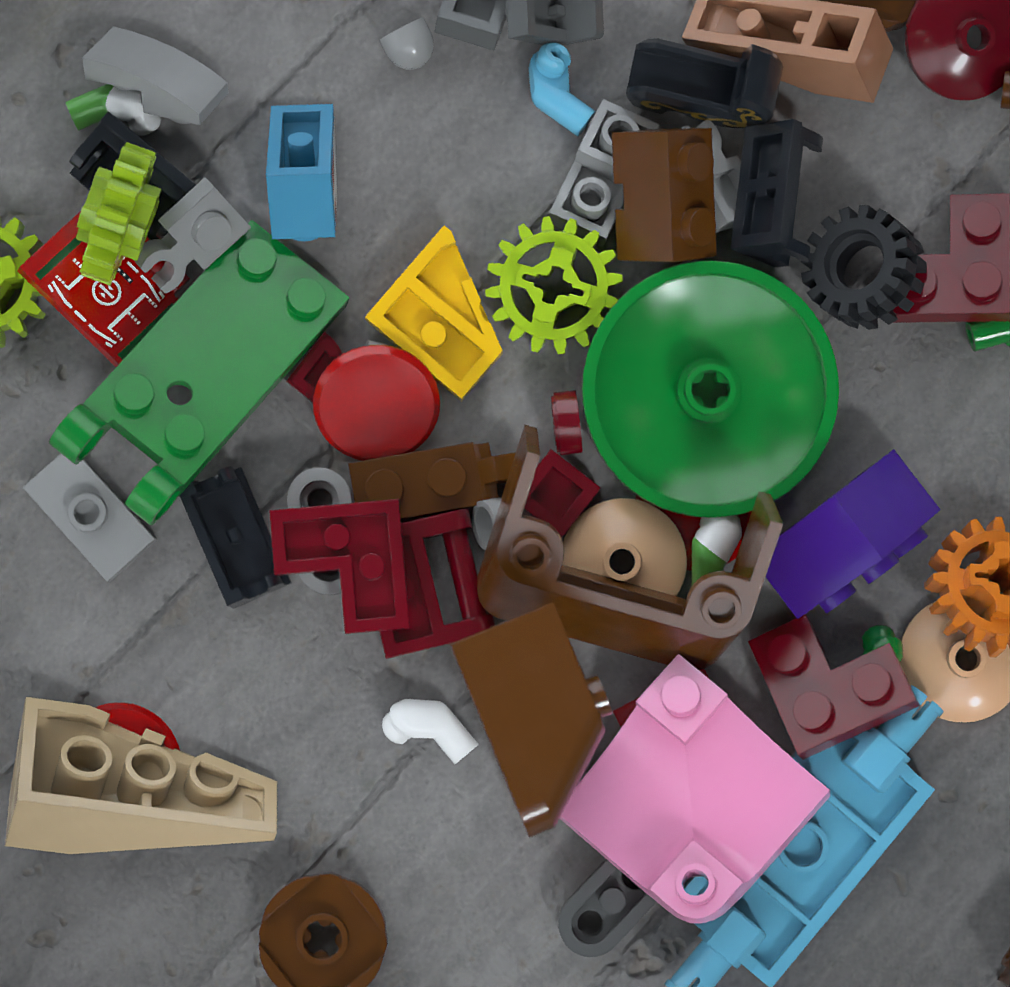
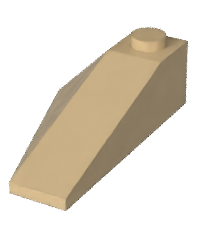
M26 697L9 796L5 846L64 854L274 841L277 834V781L208 753L194 757L177 749H169L163 746L166 736L147 728L143 735L140 736L108 722L110 713L90 705Z

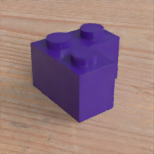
M893 449L779 535L766 578L797 619L818 604L825 613H828L857 591L851 584V581L862 575L865 581L870 584L900 561V557L925 540L928 535L921 526L941 509Z

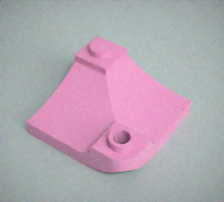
M678 654L636 700L637 706L625 724L576 786L560 819L675 917L688 923L701 924L713 921L724 915L751 888L829 799L830 790L751 721L728 698V694ZM702 876L709 882L707 890L698 896L690 895L684 890V885L690 877Z

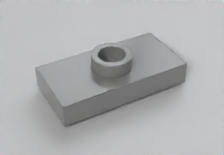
M59 454L23 487L107 582H112L157 541L85 459L75 465L65 456Z

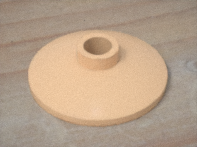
M619 498L598 503L587 509L575 520L563 541L564 558L562 565L673 596L678 595L683 585L687 568V556L682 536L666 514L646 502L636 499ZM619 549L630 551L635 558V565L627 574L616 573L610 564L612 554Z
M935 602L927 605L909 622L901 638L903 658L900 663L910 685L918 688L928 696L920 707L926 701L930 703L934 701L944 711L938 718L952 722H975L988 718L1002 710L1010 702V648L1008 644L999 656L992 658L989 657L986 642L981 641L973 648L977 655L976 665L973 669L964 671L956 664L955 656L957 651L964 646L966 634L958 630L956 633L946 636L943 630L950 621L946 613L940 615L930 613L929 608Z

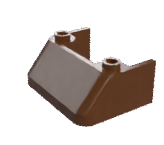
M524 425L477 577L478 597L484 609L497 618L509 621L554 602L568 638L669 665L678 654L698 670L705 669L714 664L751 620L781 533L783 522L771 494L758 492L732 572L715 571L705 574L692 585L687 599L562 565L564 548L558 531L544 520L522 514L540 458L537 428Z
M553 602L450 644L529 838L555 828L605 733L601 718L613 713L599 677L595 675L585 679Z

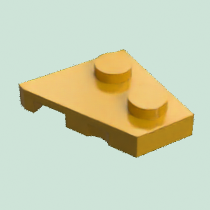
M445 225L365 316V320L397 348L411 353L422 361L430 370L434 379L461 402L503 354L494 329L481 304V299L473 280L469 276L456 246L452 231Z

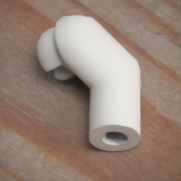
M404 699L393 704L390 712L382 720L383 732L390 741L404 744L410 738H433L454 764L458 763L479 745L447 705L440 701Z

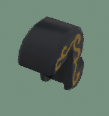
M659 38L646 39L636 44L626 97L634 106L658 114L673 111L697 121L710 120L716 126L729 128L761 125L770 121L774 115L783 65L775 53L751 44L743 52L741 58Z

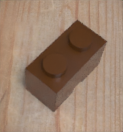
M672 128L612 132L614 184H623L624 209H615L617 260L677 262L717 256L712 128Z

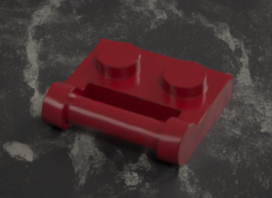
M461 509L401 523L410 629L380 631L386 659L453 644L496 626L495 617L491 614L487 615V611L480 603L478 597V574L467 532L468 529L473 528L469 510ZM437 536L443 537L463 620L446 625L443 623L424 544V539Z

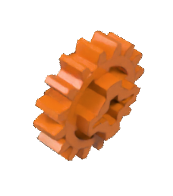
M995 517L986 526L985 530L977 519L970 520L961 530L962 534L953 530L941 543L944 550L939 549L930 558L928 565L937 573H933L924 583V589L939 593L940 596L929 608L930 613L934 615L946 613L950 619L943 633L946 636H950L961 630L966 634L964 649L969 652L981 641L986 642L989 657L992 658L999 656L1006 649L1007 644L1010 648V533L1005 531L1002 517ZM979 551V558L974 564L970 563L966 568H960L965 556Z

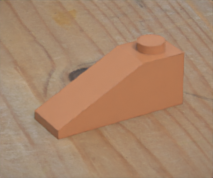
M696 0L682 35L685 45L741 58L743 52L751 44L766 48L775 53L783 65L780 81L819 95L870 103L875 101L893 52V46L876 9L817 0Z

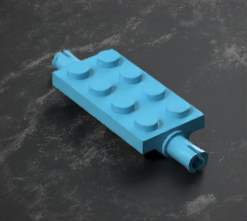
M911 685L921 706L928 696ZM926 701L913 718V714L919 707L882 723L877 730L871 728L804 760L795 751L791 757L830 790L829 799L751 888L724 915L707 923L695 924L702 930L698 935L702 941L671 979L664 983L667 987H688L695 978L697 979L691 987H715L732 965L737 969L743 965L768 987L775 985L935 791L933 787L907 765L911 760L907 753L936 718L943 714L944 711L934 701H931V703ZM702 876L691 877L684 885V890L690 895L698 896L707 890L709 882Z

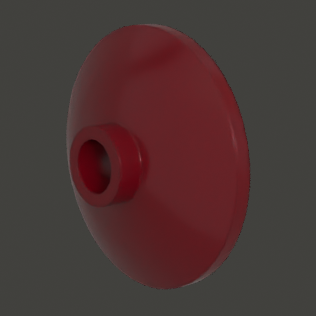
M917 0L907 20L905 48L910 66L920 82L939 96L959 101L980 99L1001 88L1004 83L1005 71H1010V0ZM974 25L981 32L980 45L975 49L971 48L967 43V32Z

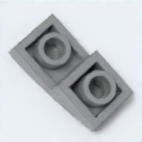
M112 27L82 57L85 79L110 84L120 90L141 91L144 113L169 118L180 124L201 125L229 93L227 81L191 56L156 39L117 27Z
M602 99L578 148L571 169L548 216L551 217L554 226L564 230L570 218L575 219L578 225L576 236L583 239L595 229L600 233L596 245L603 248L616 222L615 209H622L624 205L623 184H614L612 132L658 129L660 124Z

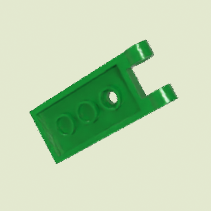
M252 219L248 223L251 228L197 278L83 404L76 406L62 420L49 440V444L76 465L95 448L101 438L112 427L158 465L154 466L140 480L125 502L129 509L150 526L154 525L169 510L189 484L347 307L350 298L280 241L272 239V235ZM175 385L185 386L191 392L192 398L184 405H176L168 399V389Z

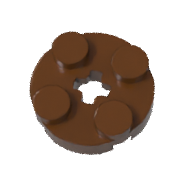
M333 872L306 875L283 887L267 905L259 930L260 959L267 975L277 987H367L379 972L388 945L386 919L375 897L355 880L342 877ZM318 921L324 927L334 923L338 927L340 933L334 939L339 948L336 953L329 955L327 951L320 949L313 954L308 949L306 943L312 938V933L308 928L311 923Z

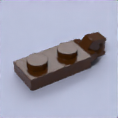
M473 442L348 463L354 501L356 503L399 499L401 520L473 508L477 505L478 501L499 498L497 484L507 483L516 452L491 456L489 442L475 445Z

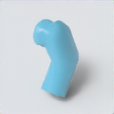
M546 43L540 47L538 52L533 54L528 67L531 100L539 110L578 137L587 127L596 111L570 93L568 66L571 63V56L568 50L559 43Z

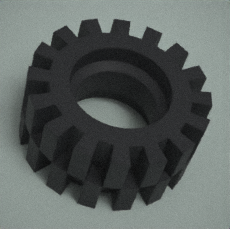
M859 205L858 213L849 206L840 209L841 222L838 223L830 216L826 217L820 222L827 230L824 236L821 238L812 232L807 240L816 247L814 253H810L808 262L801 261V263L811 269L801 273L802 283L811 289L806 293L821 309L847 326L858 329L860 324L868 330L878 329L877 318L890 325L898 320L893 311L895 307L899 306L908 312L914 305L913 302L906 298L910 290L919 294L922 292L924 283L916 278L915 274L927 273V262L918 256L924 253V249L921 243L913 237L915 234L888 212L880 208L876 211L870 205ZM867 246L879 247L883 254V264L876 278L861 289L848 288L844 275L851 258Z

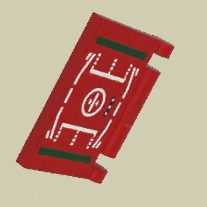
M80 211L18 268L17 272L117 367L175 304L178 299L174 295L187 284L190 277L185 274L182 282L174 290L164 293L151 278L163 268L165 261L157 262L152 269L144 273L133 259L125 256L111 285L81 276L82 259L88 243L76 239ZM147 236L145 242L151 239Z

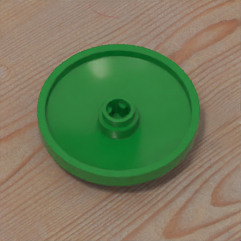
M697 261L676 265L647 277L625 293L609 310L592 338L586 355L581 387L582 406L590 438L598 454L614 476L630 491L643 500L673 513L704 518L727 517L752 511L759 491L771 494L773 501H775L796 486L813 468L823 453L835 424L839 400V377L835 355L823 326L809 306L792 289L776 278L745 265L722 261Z

